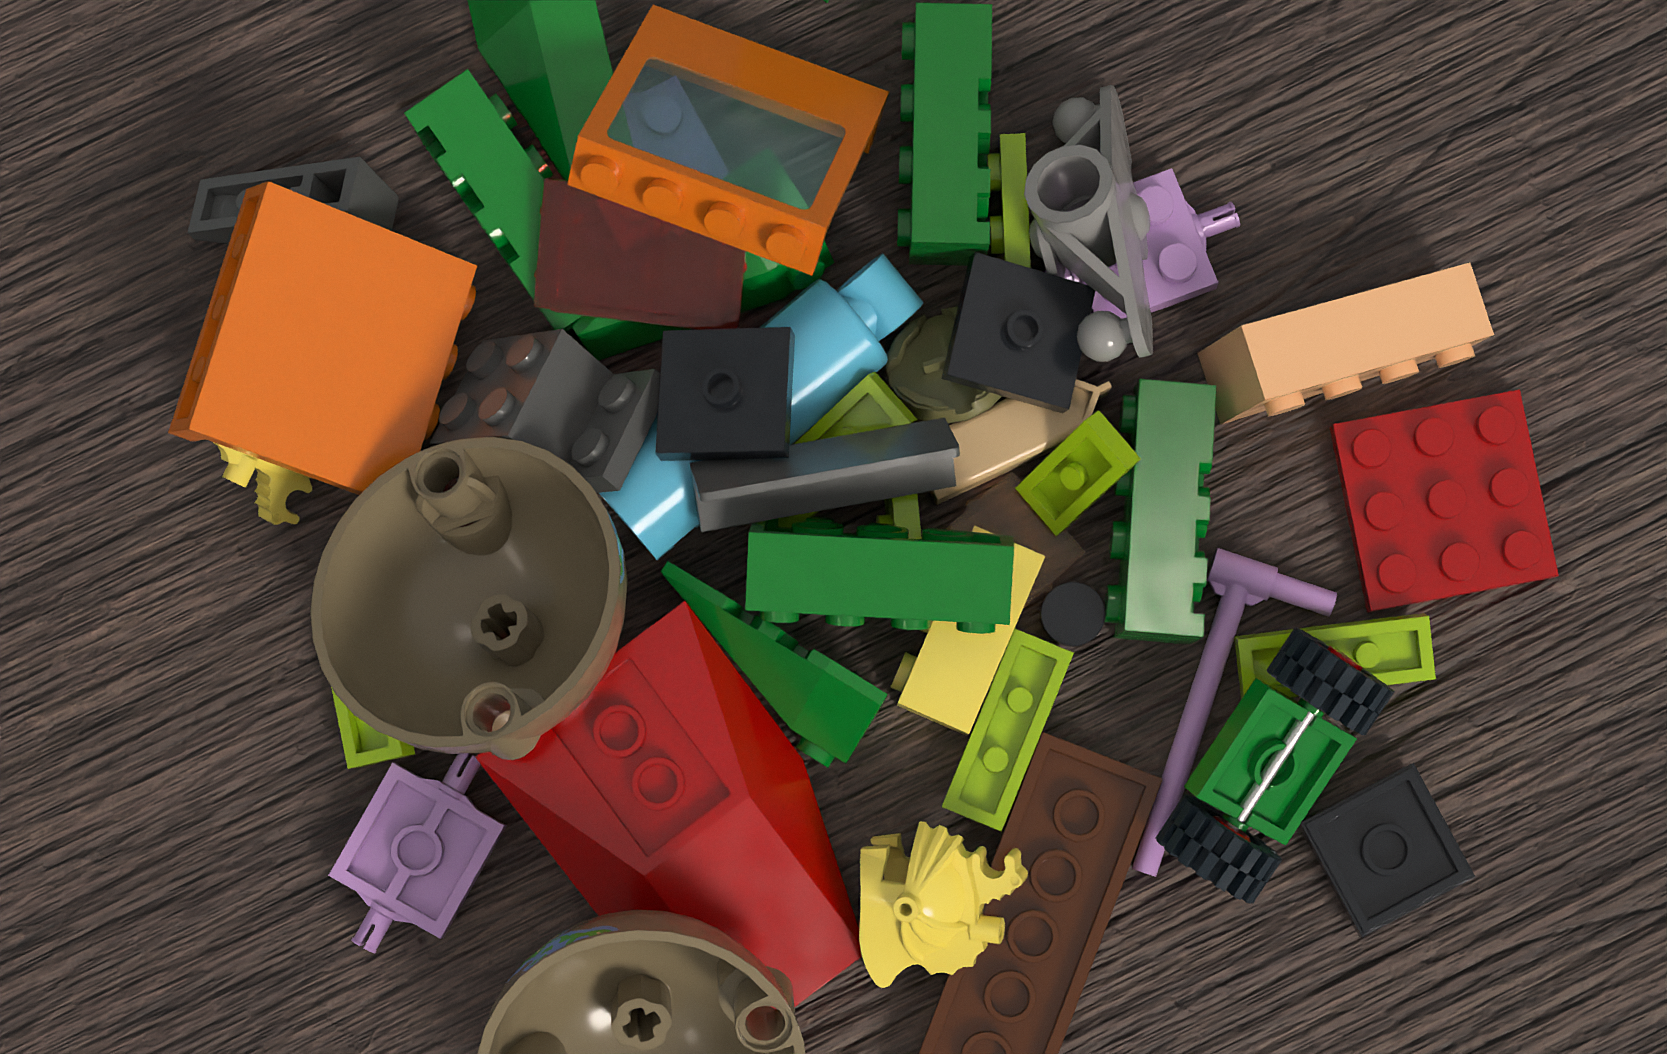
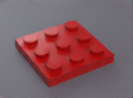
M1520 389L1333 424L1329 427L1367 613L1559 576Z

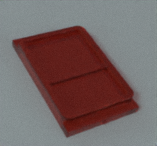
M544 179L543 201L540 207L541 225L537 269L534 273L536 279L534 307L546 308L560 313L700 330L739 328L744 272L747 270V263L745 261L746 251L567 185L568 180Z

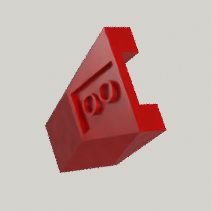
M686 601L682 602L615 652L604 676L588 698L567 718L542 734L534 749L524 757L507 760L501 759L491 752L480 753L475 757L599 916L631 910L667 911L693 917L714 926L742 944L761 960L765 966L780 970L790 979L793 986L794 1007L862 957L859 943V927L803 758Z

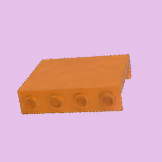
M269 181L246 189L168 433L192 442L206 439L360 495L380 475L404 459L420 452L423 441L428 439L433 433L440 412L439 405L435 402L441 382L450 375L457 360L458 347L456 344H453L460 321L467 317L475 301L476 287L472 285L477 265Z

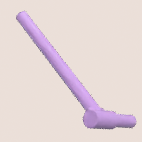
M1216 548L1208 569L1206 581L1209 582L1214 594L1221 596L1166 762L1162 775L1163 780L1150 811L1132 869L1154 877L1157 875L1165 849L1158 844L1155 837L1183 796L1184 785L1188 781L1245 604L1253 606L1263 600L1267 601L1271 597L1329 617L1335 605L1337 592L1277 573V567Z

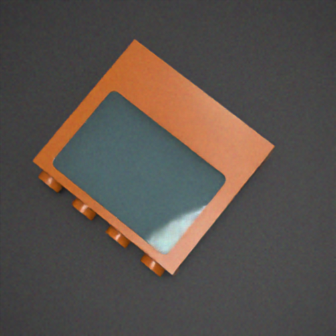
M652 5L578 135L567 185L812 276L818 263L828 227L863 152L869 153L873 145L889 91Z

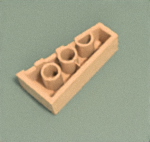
M1466 263L1241 325L1198 352V357L1207 384L1216 385L1215 409L1221 425L1266 411L1268 416L1282 414L1304 406V399L1322 393L1325 400L1338 398L1362 389L1361 381L1380 376L1382 384L1394 382L1419 373L1417 364L1436 359L1438 368L1460 363L1475 357L1472 346L1493 336L1494 333L1471 263Z

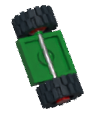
M1298 627L1293 629L1266 671L1282 685L1291 689L1290 691L1301 697L1300 700L1297 702L1255 678L1184 785L1195 797L1184 794L1155 837L1158 844L1163 846L1169 854L1179 858L1178 861L1184 866L1192 868L1196 871L1197 875L1213 882L1222 891L1225 892L1226 890L1233 897L1239 900L1242 899L1250 904L1254 903L1281 863L1282 858L1277 855L1274 849L1265 845L1266 843L1263 840L1249 833L1248 827L1250 826L1286 846L1357 740L1347 730L1323 717L1324 713L1334 720L1340 721L1351 730H1355L1361 735H1366L1394 693L1393 689L1389 688L1388 685L1377 679L1370 672L1364 670L1356 661L1334 647L1327 646L1321 640ZM1213 807L1219 809L1224 813L1217 812Z

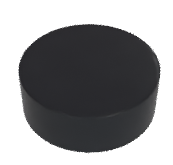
M1068 582L1055 587L1045 597L1040 609V621L1044 632L1055 643L1066 647H1078L1090 642L1101 631L1105 619L1104 604L1098 593L1091 587L1078 582Z

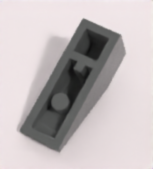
M360 156L201 179L187 233L194 240L229 244L246 189L267 181L390 231L393 228L399 197Z

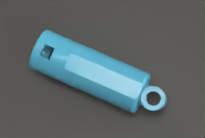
M883 253L857 271L837 290L833 289L822 279L814 281L759 327H791L795 334L789 445L814 426L862 379L872 372H877L887 363V354L879 341L898 328L923 305L921 298ZM657 413L620 491L600 492L599 494L658 561L694 527L697 528L699 526L689 463L702 460L660 461L655 454Z

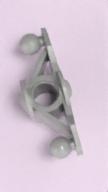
M1108 85L1100 87V104L1095 105L1084 97L1070 98L1062 102L1054 111L1052 124L1055 135L1066 144L1048 152L1033 165L1026 178L1024 192L1028 206L1034 216L1029 229L1031 245L1036 255L1044 260L1046 272L1065 278L1066 267L1127 315V318L1121 319L1110 311H1096L1087 315L1079 324L1077 333L1079 348L1086 356L1096 362H1108L1119 357L1129 343H1133L1139 358L1153 354L1152 316L1143 268V260H1146L1148 257L1146 234L1150 230V215L1146 202L1137 195L1132 181V158L1119 97L1115 87ZM1116 262L1119 276L1109 268V266L1114 265Z

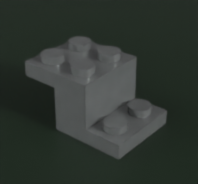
M563 329L483 340L470 354L466 363L467 372L455 395L441 409L439 414L440 424L429 444L433 447L449 441L482 437L523 441L548 450L573 466L593 487L596 493L620 491L658 413L660 373L656 369L613 374Z

